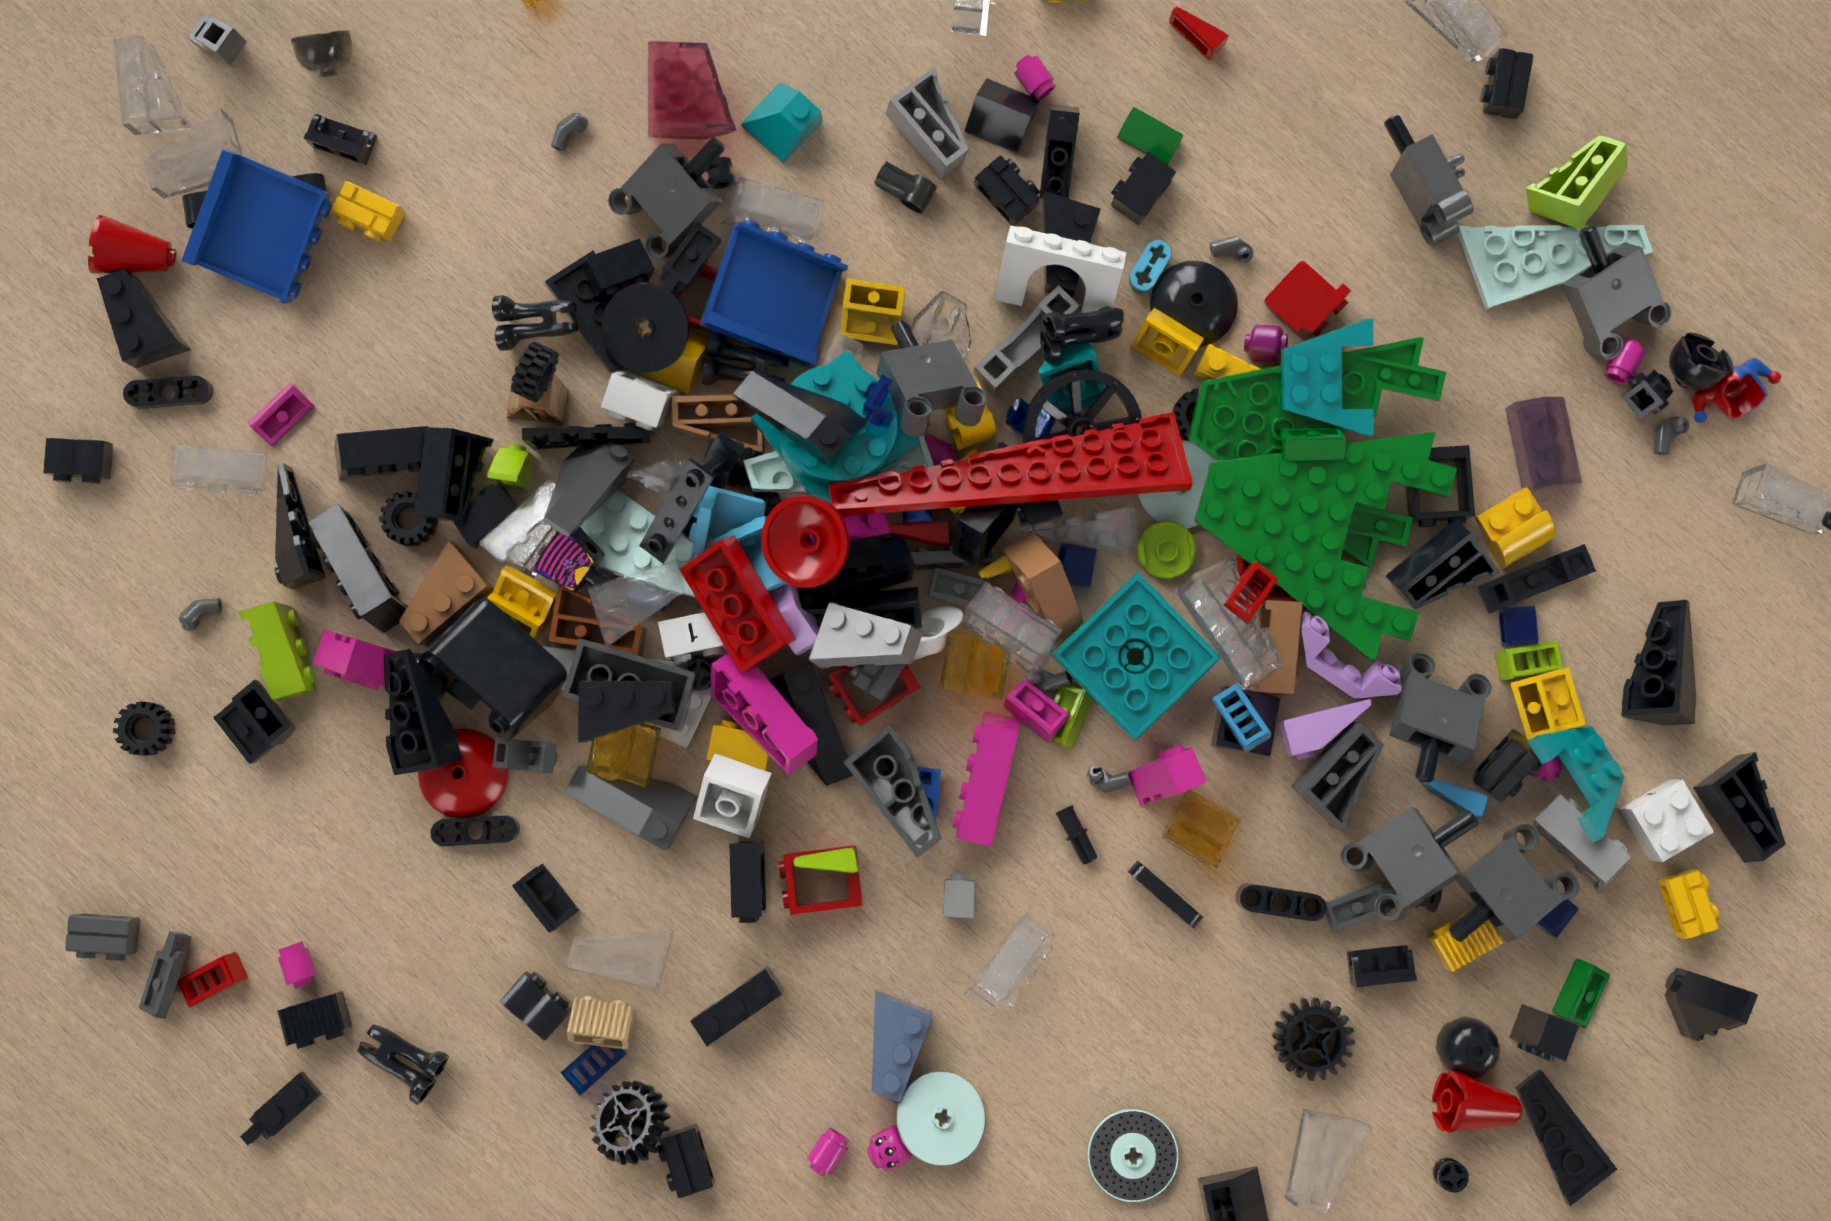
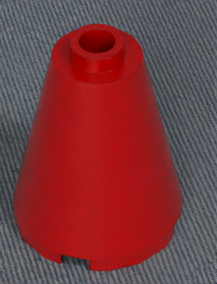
M98 215L94 219L89 238V246H92L93 256L88 255L90 273L111 274L123 269L130 273L168 271L169 266L174 267L177 251L172 249L171 242L107 216Z
M1448 1070V1073H1441L1435 1083L1432 1102H1437V1112H1432L1436 1126L1441 1131L1452 1133L1513 1126L1522 1116V1105L1515 1095L1465 1074H1459L1458 1071Z

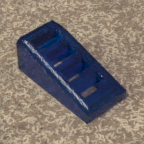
M591 1045L560 1074L575 1092L581 1096L627 1055L623 1049L608 1047L615 1055L611 1060L600 1046ZM594 1051L605 1062L606 1065L603 1068L591 1056ZM584 1060L597 1072L594 1076H591L581 1064ZM576 1068L587 1080L583 1085L572 1073Z

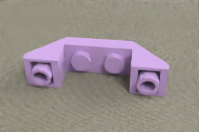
M787 583L769 591L768 593L796 638L795 641L789 644L792 651L796 655H800L814 646L819 628L815 616L802 609L796 586Z
M1306 611L1302 614V635L1308 668L1354 699L1398 695L1402 691L1400 674L1389 664L1384 665L1376 660L1361 675L1354 666L1345 665L1339 661L1330 650L1325 648L1330 642L1328 624L1319 616L1313 617Z

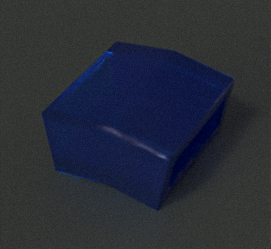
M1070 544L1060 545L1058 559L1062 563L1070 585L1087 588L1091 586L1097 550Z
M1536 606L1498 610L1502 646L1539 644Z
M1570 900L1562 901L1537 922L1536 925L1548 935L1557 938L1579 908Z

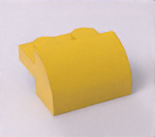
M847 278L839 337L898 345L891 328L892 325L902 319L906 287Z
M1527 486L1474 517L1489 542L1486 544L1501 569L1554 539L1556 535L1547 510L1542 511Z
M507 564L500 573L494 591L487 599L493 602L537 641L553 616L554 611L552 609L556 601L557 592Z
M1569 667L1510 683L1527 740L1537 735L1560 732L1586 725Z

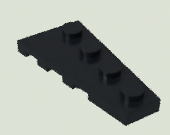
M593 250L547 279L545 284L556 300L576 303L577 311H570L567 315L573 323H579L578 330L612 375V373L624 371L627 368L619 364L612 357L602 335L603 314L611 299H608L606 296L600 299L596 298L582 269L586 257L595 254Z
M636 422L625 423L624 427L598 424L595 427L522 428V440L533 450L574 448L613 441L617 445L650 443V431L635 425Z
M1538 1069L1515 1087L1567 1205L1572 1206L1614 1173L1617 1168L1542 1070Z

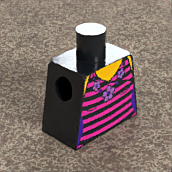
M581 527L569 537L557 531L532 567L534 572L571 592L579 590L586 583L599 592L609 580V577L597 568L605 557L604 552Z

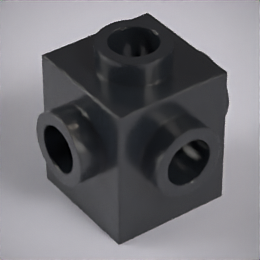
M1654 369L1647 375L1641 372L1630 380L1628 384L1631 387L1624 393L1622 398L1637 416L1642 419L1650 412H1653L1655 415L1668 406L1669 402L1667 399L1674 391L1671 389L1669 380Z

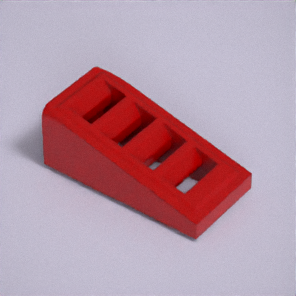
M1178 6L1172 10L1169 23L1207 60H1211L1225 46L1229 37L1228 34Z
M946 521L888 525L889 534L892 536H902L906 539L942 547L949 546L948 522Z
M1254 561L1243 572L1223 606L1247 624L1279 579L1258 562ZM1251 579L1252 581H1254L1257 585L1261 587V589L1257 588L1249 580ZM1246 586L1247 588H1249V589H1250L1252 592H1254L1257 596L1255 597L1253 594H1251V593H1250L1248 590H1246L1244 587ZM1239 594H1243L1252 602V604L1248 603ZM1234 601H1238L1241 605L1248 609V611H1244L1241 607L1234 603Z
M233 952L223 955L178 980V984L190 1008L241 983L248 976L238 954ZM214 969L217 970V972H218V974H219V977H220L222 983H220V981H219V979H218V977H217V974H216V972H215ZM204 974H205V976H206V978H207V981H208V983H209L211 989H209V987H208V985H207V983H206V981H205V978H204V976H203ZM195 979L201 995H198L192 980Z

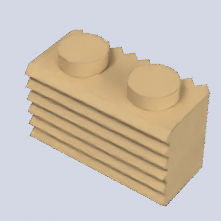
M584 996L582 999L574 998L567 1029L568 1042L628 1050L635 1021L634 1006L623 1000H614L612 1003L602 1002L593 996Z

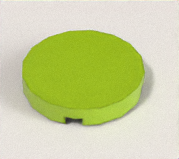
M1160 521L1151 524L1142 532L1137 542V556L1140 565L1148 574L1156 578L1173 579L1183 575L1193 564L1196 556V544L1193 535L1181 524L1175 521Z

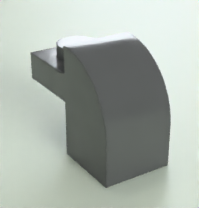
M204 14L187 37L192 43L228 66H231L247 43L234 28L214 16L209 18Z
M496 737L492 767L553 774V769L557 762L556 743L511 739L507 743L502 738Z

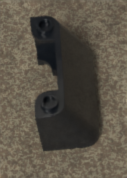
M485 598L479 599L421 655L418 664L423 667L427 674L437 678L443 677L449 671L492 710L488 718L490 729L507 743L552 705L567 679V672L564 666L493 602Z

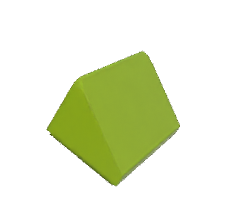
M1068 685L1058 689L1053 701L1068 712L1070 717L1051 741L1073 749L1092 700L1084 689Z

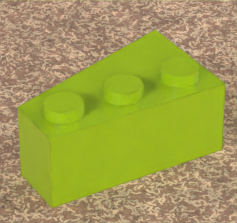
M1601 135L1593 139L1571 155V160L1561 168H1553L1548 172L1549 176L1537 185L1533 183L1526 188L1529 212L1582 229L1628 168L1627 143Z
M274 601L239 611L241 620L248 619L254 636L248 639L251 647H258L262 662L258 666L270 697L275 701H283L314 692L313 684L316 683V677L312 667L307 664L305 655H308V647L304 638H300L299 635L300 618L297 611L292 609V606Z

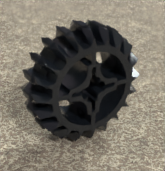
M1317 997L1312 998L1311 1006H1309L1307 999L1301 998L1300 1009L1295 1003H1290L1289 1006L1293 1013L1289 1014L1282 1010L1280 1014L1286 1018L1285 1022L1282 1023L1276 1020L1274 1023L1275 1026L1281 1029V1032H1273L1272 1037L1281 1040V1042L1274 1044L1273 1049L1275 1051H1284L1277 1059L1281 1063L1288 1061L1285 1069L1291 1072L1296 1068V1076L1302 1078L1307 1071V1078L1310 1081H1314L1316 1071L1322 1080H1325L1327 1077V1069L1332 1075H1337L1338 1072L1335 1065L1338 1064L1345 1068L1347 1064L1341 1059L1342 1056L1352 1057L1353 1054L1346 1049V1045H1355V1040L1346 1038V1035L1352 1034L1354 1029L1349 1026L1343 1027L1349 1021L1348 1016L1339 1017L1342 1009L1338 1006L1331 1009V1002L1325 1000L1320 1007V1001ZM1323 1015L1330 1020V1023L1313 1027L1306 1019V1016ZM1297 1024L1300 1028V1036L1293 1042L1294 1045L1291 1047V1033ZM1308 1030L1318 1035L1316 1041L1319 1048L1309 1042L1311 1037ZM1335 1031V1046L1332 1052L1329 1053L1327 1050V1041L1330 1037L1333 1036V1032ZM1314 1051L1321 1061L1307 1063L1300 1061L1296 1055L1301 1052L1305 1054L1306 1052Z
M636 1080L633 1083L623 1081L621 1086L612 1085V1094L608 1092L602 1093L604 1102L595 1103L599 1111L597 1114L590 1115L592 1119L596 1120V1124L590 1127L591 1131L596 1133L592 1141L599 1145L597 1150L604 1154L609 1161H616L621 1165H627L628 1163L636 1165L639 1159L642 1161L649 1160V1152L658 1153L656 1144L658 1142H666L661 1136L663 1131L670 1130L668 1126L664 1125V1122L671 1118L669 1113L664 1112L669 1105L662 1100L663 1095L649 1084ZM641 1100L644 1106L635 1108L631 1106L630 1102ZM619 1137L629 1139L630 1144L620 1146L616 1139Z

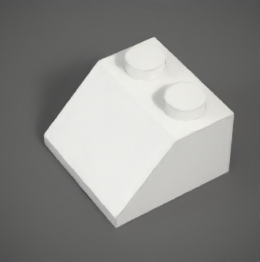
M627 370L612 373L601 407L608 409V415L621 420L629 417L637 420L635 425L647 430H653V427L663 426L672 409L671 397L679 396L680 391Z

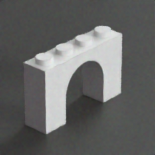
M1010 225L993 300L1022 306L1027 282L1031 274L1040 267L1055 264L1071 268L1084 281L1086 291L1080 313L1097 311L1105 306L1113 308L1124 268L1126 252L1119 251L1113 247L1105 248L1082 240L1075 241L1062 238L1056 234H1045L1032 231L1026 227Z

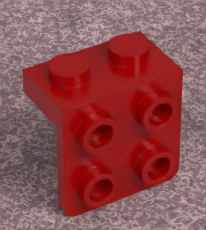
M1300 261L1267 295L1264 303L1305 341L1312 333L1318 336L1329 323L1325 319L1332 312L1335 315L1341 312L1349 303L1345 298L1351 290L1343 283L1336 290L1305 261Z

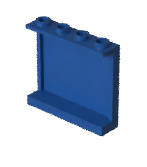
M222 149L181 261L192 266L199 265L278 298L280 303H289L291 299L295 300L300 292L301 283H298L301 273H305L310 266L312 257L309 256L312 244L316 245L321 237L322 229L319 228L322 218H327L333 202L329 199L332 193L234 151Z
M749 220L738 222L732 228L700 326L758 349L779 354L788 358L789 361L808 368L816 365L819 354L815 353L841 274L848 269V265L841 263V258L828 253L821 255L814 252L815 248L806 243L798 242V244L787 241L788 237L782 233L775 231L768 233L760 230L761 226Z

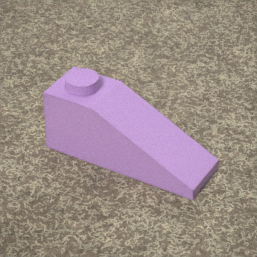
M1362 700L1279 721L1278 724L1287 756L1296 755L1297 760L1313 757L1314 750L1323 748L1372 705L1371 700Z

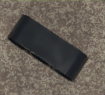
M1247 883L1241 885L1235 894L1236 902L1241 908L1255 913L1306 921H1318L1325 916L1327 911L1325 900L1321 896L1309 892ZM1254 889L1258 894V900L1254 905L1248 906L1244 901L1245 893L1248 890ZM1280 894H1284L1288 902L1283 910H1277L1274 906V900ZM1314 899L1317 903V909L1313 914L1307 915L1304 911V904L1307 900Z

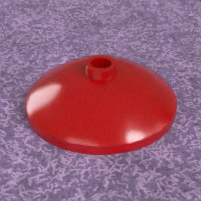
M799 495L783 500L767 516L761 535L762 551L768 566L778 578L792 586L811 588L829 582L841 571L849 552V534L842 516L830 503L815 496ZM811 534L817 539L815 545L810 541Z
M456 729L455 733L462 759L439 768L418 771V780L423 796L438 812L454 818H470L485 813L500 800L507 786L508 769L492 767L495 741L491 737L472 729ZM457 768L463 770V776L460 779L454 776V771Z

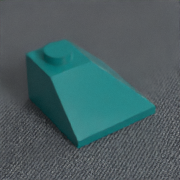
M779 83L741 123V126L784 164L823 121L821 110L800 91Z
M1079 343L1064 347L1061 361L1051 364L1045 361L1038 371L1043 386L1050 379L1067 371L1077 369L1100 371L1096 353L1090 343ZM1091 380L1080 381L1082 409L1091 406L1104 390L1103 384ZM1070 383L1058 389L1047 400L1065 415L1072 413Z

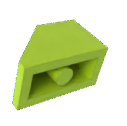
M509 444L508 448L499 447L489 468L487 478L495 484L500 483L507 488L528 491L534 456L526 451L527 447Z

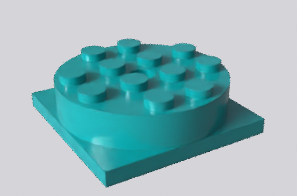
M848 350L828 364L806 371L791 383V385L843 402L868 421L831 468H828L757 413L751 417L752 422L810 496L821 498L830 503L829 484L867 476H877L920 445L917 437L908 436L900 429L901 420L887 389L874 376L864 371Z
M1138 572L1051 654L1082 689L1086 691L1089 698L1096 705L1104 709L1134 741L1142 736L1221 659L1215 650ZM1134 649L1141 654L1142 659L1139 665L1127 664V653L1129 650Z

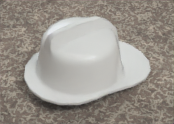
M940 606L922 614V628L916 629L922 634L914 659L918 660L943 650L946 645L947 633L956 628L963 619V613L959 608Z

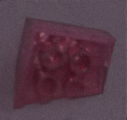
M648 41V138L706 140L736 132V127L731 118L728 103L723 94L707 43Z

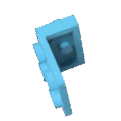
M709 486L703 500L700 501L693 514V517L698 519L697 523L692 524L689 540L694 541L692 554L700 555L706 551L710 539L715 540L716 537L727 533L730 529L738 528L751 522L754 518L764 516L766 502L762 499Z
M766 516L754 518L751 522L738 528L730 529L727 533L716 537L715 542L717 543L723 538L735 535L768 592L787 584L773 573L762 551L761 535Z

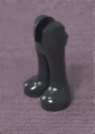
M505 295L494 296L492 299V313L498 322L534 317L543 318V322L498 325L495 330V341L500 351H509L521 340L536 337H558L577 332L579 323L562 322V324H557L556 313L558 312L568 313L570 311H577L576 303L564 300L516 303Z
M1105 306L1097 311L1086 313H1046L1042 317L1044 330L1040 331V344L1046 362L1051 364L1061 361L1063 348L1071 344L1098 343L1119 338L1122 333L1121 325L1124 323L1123 310Z
M711 330L707 346V356L742 361L752 364V367H738L706 359L701 385H713L722 379L743 382L751 371L783 382L786 381L785 378L764 373L766 364L788 368V358L773 352L730 344L722 334Z
M373 1024L368 1029L367 1034L381 1043V1046L378 1049L366 1042H360L357 1052L376 1067L405 1082L410 1087V1101L416 1105L421 1104L436 1083L435 1078L444 1070L449 1055L442 1051L426 1052L387 1028ZM398 1054L423 1069L427 1075L399 1061L395 1055Z

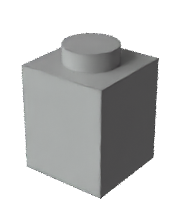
M951 874V879H945L943 917L974 918L975 880H969V874Z

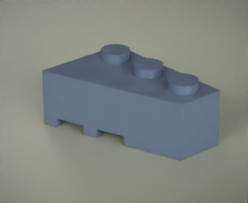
M877 990L875 993L872 1092L901 1102L932 1018V1011Z

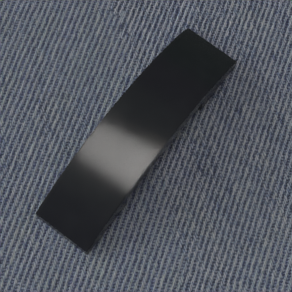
M1585 544L1491 580L1477 586L1487 612L1490 614L1559 585L1596 572V569Z

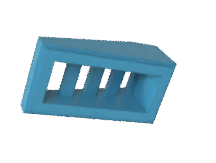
M1238 683L1212 698L1213 703L1245 753L1271 737L1270 730ZM1235 696L1239 697V701L1228 708L1224 707V703ZM1244 706L1246 708V711L1232 719L1230 714ZM1249 717L1252 718V722L1241 729L1238 728V724ZM1255 728L1259 729L1260 732L1246 740L1244 735Z
M1435 779L1432 782L1421 783L1427 790L1463 813L1470 810L1477 819L1482 818L1488 799L1487 795Z

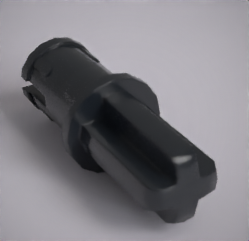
M1073 805L1055 813L1068 836L1066 840H1070L1080 862L1085 865L1097 859V854L1086 834L1088 829L1083 828Z

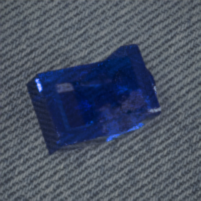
M883 374L877 383L872 381L864 394L867 400L864 403L862 414L866 416L865 419L870 424L876 427L884 426L889 428L894 415L881 408V405L891 390L893 380Z
M1017 397L1007 412L1006 424L1015 433L1022 435L1024 417L1029 404L1024 399ZM1041 409L1038 416L1036 437L1050 434L1056 421L1043 409Z

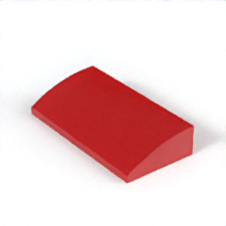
M735 535L721 539L679 569L740 673L752 668L796 640Z

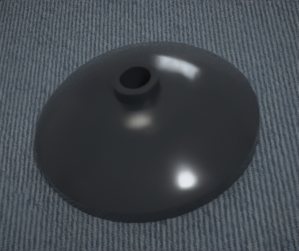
M1185 261L1170 267L1158 278L1150 297V312L1153 308H1156L1200 335L1204 339L1199 347H1204L1221 339L1231 328L1237 314V294L1231 280L1219 268L1202 261ZM1198 295L1202 302L1195 304L1191 297Z

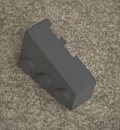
M1351 722L1291 787L1332 827L1345 831L1348 825V817L1353 806L1357 805L1360 798L1358 795L1365 780L1369 779L1384 745L1363 724Z

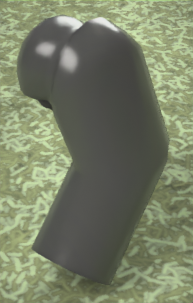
M1238 237L1210 242V251L1213 257L1227 253L1243 263H1247L1253 258L1252 247Z
M1675 416L1660 424L1656 429L1653 453L1668 455L1671 439L1687 432L1689 421L1685 417Z
M221 599L193 601L180 613L179 622L182 623L183 629L187 631L195 630L199 625L198 619L203 614L221 613Z
M1032 668L1027 673L1028 682L1044 692H1052L1073 683L1072 676L1067 671L1054 675L1041 668Z
M1093 765L1088 769V781L1102 792L1108 793L1131 786L1127 771L1112 776L1098 765Z

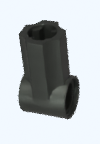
M887 161L882 165L874 182L875 186L899 198L904 206L920 214L924 212L937 189V186L929 179L918 174L913 176Z

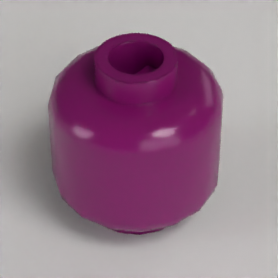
M1255 325L1251 334H1246L1244 339V351L1249 352L1250 359L1258 363H1278L1281 360V349L1288 347V334H1284L1280 326Z

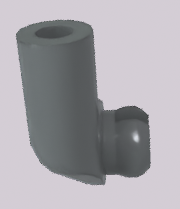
M572 113L557 124L551 147L556 150L565 151L570 133L574 130L578 132L585 131L588 125L587 118L581 117L580 113Z

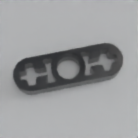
M200 376L134 380L129 382L123 390L124 400L129 405L138 409L204 404L213 395L211 383ZM197 383L204 387V390L198 393V397L192 392H184L183 387L195 389ZM170 384L175 387L174 397L170 400H164L161 396L163 387ZM139 388L147 393L152 392L153 397L150 395L140 396L138 401L133 398V394L138 393Z
M509 815L442 819L433 824L430 835L432 841L439 846L505 843L517 838L520 832V825L514 817ZM506 820L507 825L512 826V832H508L506 838L502 832L491 833L493 839H488L490 835L488 821H492L491 827L502 826L503 821ZM459 822H462L461 829L458 825ZM473 822H478L483 827V835L477 840L470 838L467 833L468 826ZM444 824H446L447 829H460L463 841H459L460 835H450L447 837V841H445L444 836H439L438 832L444 828Z
M1138 860L1127 871L1193 929L1204 918Z

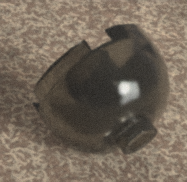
M349 30L291 38L293 51L298 62L308 71L319 72L320 77L338 75L337 69L345 67L351 59L352 41Z

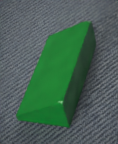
M1133 107L1117 138L1145 154L1149 151L1168 165L1183 138V134Z
M1339 427L1286 428L1280 431L1283 456L1286 461L1342 460L1345 457L1346 438Z
M1575 959L1552 1012L1586 1029L1610 974L1593 964Z

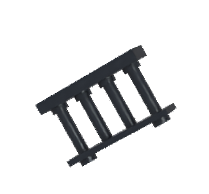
M720 433L715 438L701 464L690 457L639 546L662 564L666 562L681 534L683 533L689 538L692 524L697 523L698 519L693 517V514L700 501L703 500L709 486L724 489L746 450L724 433Z

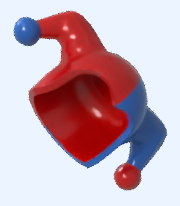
M1757 358L1749 359L1741 366H1733L1727 377L1716 387L1698 390L1692 395L1691 400L1695 410L1694 420L1697 423L1706 421L1707 414L1704 412V408L1707 403H1715L1729 419H1738L1756 409L1768 396L1767 390L1758 379V376L1768 378L1771 384H1778L1782 378L1781 374L1777 371H1772Z

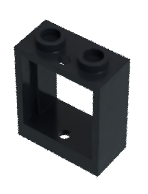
M1469 445L1432 447L1428 460L1437 463L1455 462V467L1457 468L1456 480L1459 511L1420 513L1418 490L1406 487L1408 516L1413 517L1412 523H1418L1419 527L1437 526L1436 521H1448L1449 525L1454 520H1457L1462 525L1466 524L1467 519L1475 516Z
M1018 503L966 507L957 518L952 554L977 568L1013 523Z
M764 841L733 842L729 844L731 918H739V923H755L757 920H760L759 917L766 914Z

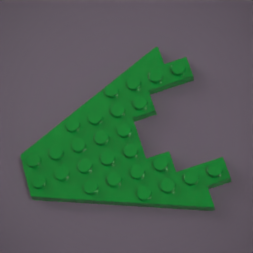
M1422 337L1343 352L1342 409H1373V417L1376 418L1382 390L1440 401L1446 371L1418 366L1424 341ZM1281 365L1201 381L1188 440L1215 460L1225 461L1283 453L1281 429L1336 426L1282 410ZM1355 504L1343 551L1364 566L1372 567L1378 540L1407 546L1413 517L1361 507Z
M1433 432L1348 443L1345 447V457L1342 460L1286 461L1283 453L1211 462L1194 521L1249 565L1254 561L1258 562L1279 579L1275 586L1294 601L1302 602L1304 609L1313 616L1322 618L1333 632L1367 659L1376 660L1382 634L1406 641L1412 640L1419 612L1362 597L1369 567L1340 560L1354 506L1359 504L1381 511L1384 510L1391 483L1446 498L1450 497L1457 468L1428 460L1435 437Z

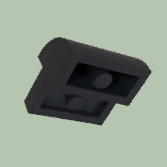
M253 680L232 698V702L213 717L249 764H254L276 745L284 743L295 731V726L270 697L259 680Z

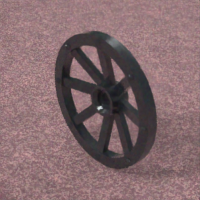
M1089 369L1067 371L1050 379L1032 398L1024 417L1023 443L1052 439L1053 437L1066 434L1071 437L1077 436L1076 429L1078 426L1083 428V431L1079 434L1082 435L1085 430L1096 428L1097 431L1112 428L1113 424L1123 423L1125 426L1139 423V419L1142 418L1141 411L1130 390L1115 377L1104 372ZM1091 380L1104 384L1106 386L1084 416H1082L1080 381ZM1069 383L1072 418L1066 416L1047 401L1054 392ZM1116 393L1123 402L1128 417L1094 423V418L1111 396ZM1041 409L1064 425V430L1036 437V425Z

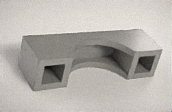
M1058 285L1009 338L994 347L974 367V375L995 394L1041 349L1040 331L1044 330L1042 317L1046 313L1051 312L1077 314L1079 305Z

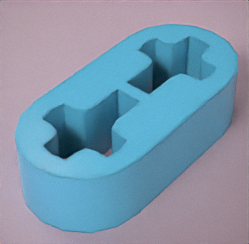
M1154 240L1146 246L1129 277V285L1133 291L1143 294L1149 292L1154 287L1171 256V249L1166 242ZM1159 248L1162 250L1161 256L1164 259L1158 258L1153 265L1149 263L1153 256L1150 250L1156 251ZM1145 269H1148L1150 273L1147 281L1150 283L1144 282L1142 286L1137 284L1138 278L1135 275L1141 276Z

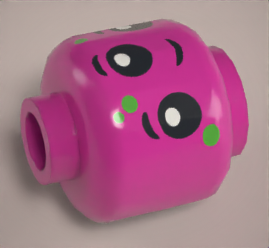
M889 1126L871 1137L867 1153L870 1161L877 1169L881 1168L887 1172L892 1171L911 1160L912 1153L902 1142L897 1126Z

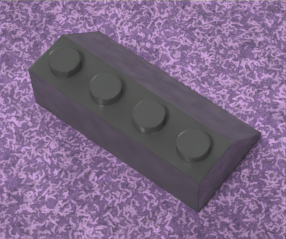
M579 638L562 697L579 702V681L676 682V713L649 721V723L682 731L691 704L696 673Z

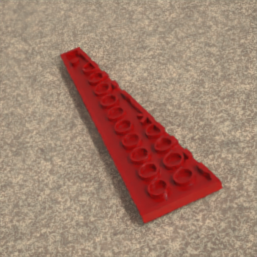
M1170 412L1141 418L1139 423L1125 426L1123 423L1113 424L1112 428L1097 431L1096 428L1085 430L1084 434L1073 437L1066 434L1053 437L1052 439H1042L971 454L969 459L954 462L952 459L941 461L940 465L925 468L924 465L912 467V470L897 473L890 471L877 476H867L829 484L830 504L840 515L847 516L1191 490L1193 482L1175 413Z

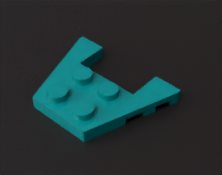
M1373 318L1361 320L1281 349L1282 410L1360 433L1364 436H1374L1373 409H1342V347L1373 346Z
M1592 726L1537 735L1529 739L1527 742L1541 764L1549 762L1559 755L1590 804V807L1577 819L1592 843L1602 839L1625 777L1621 772L1619 764L1612 758L1605 747L1603 739Z

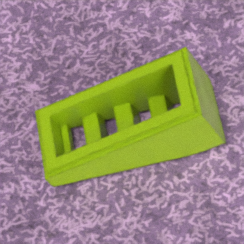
M1557 641L1495 652V660L1501 681L1539 675L1563 668ZM1544 649H1546L1550 666H1546L1543 654ZM1533 651H1534V654H1535L1536 663H1537V667H1538V668H1535V664H1534V660H1533V655H1532V652H1533ZM1520 654H1522L1525 670H1523Z
M853 847L797 856L794 859V865L801 868L858 873L856 852Z

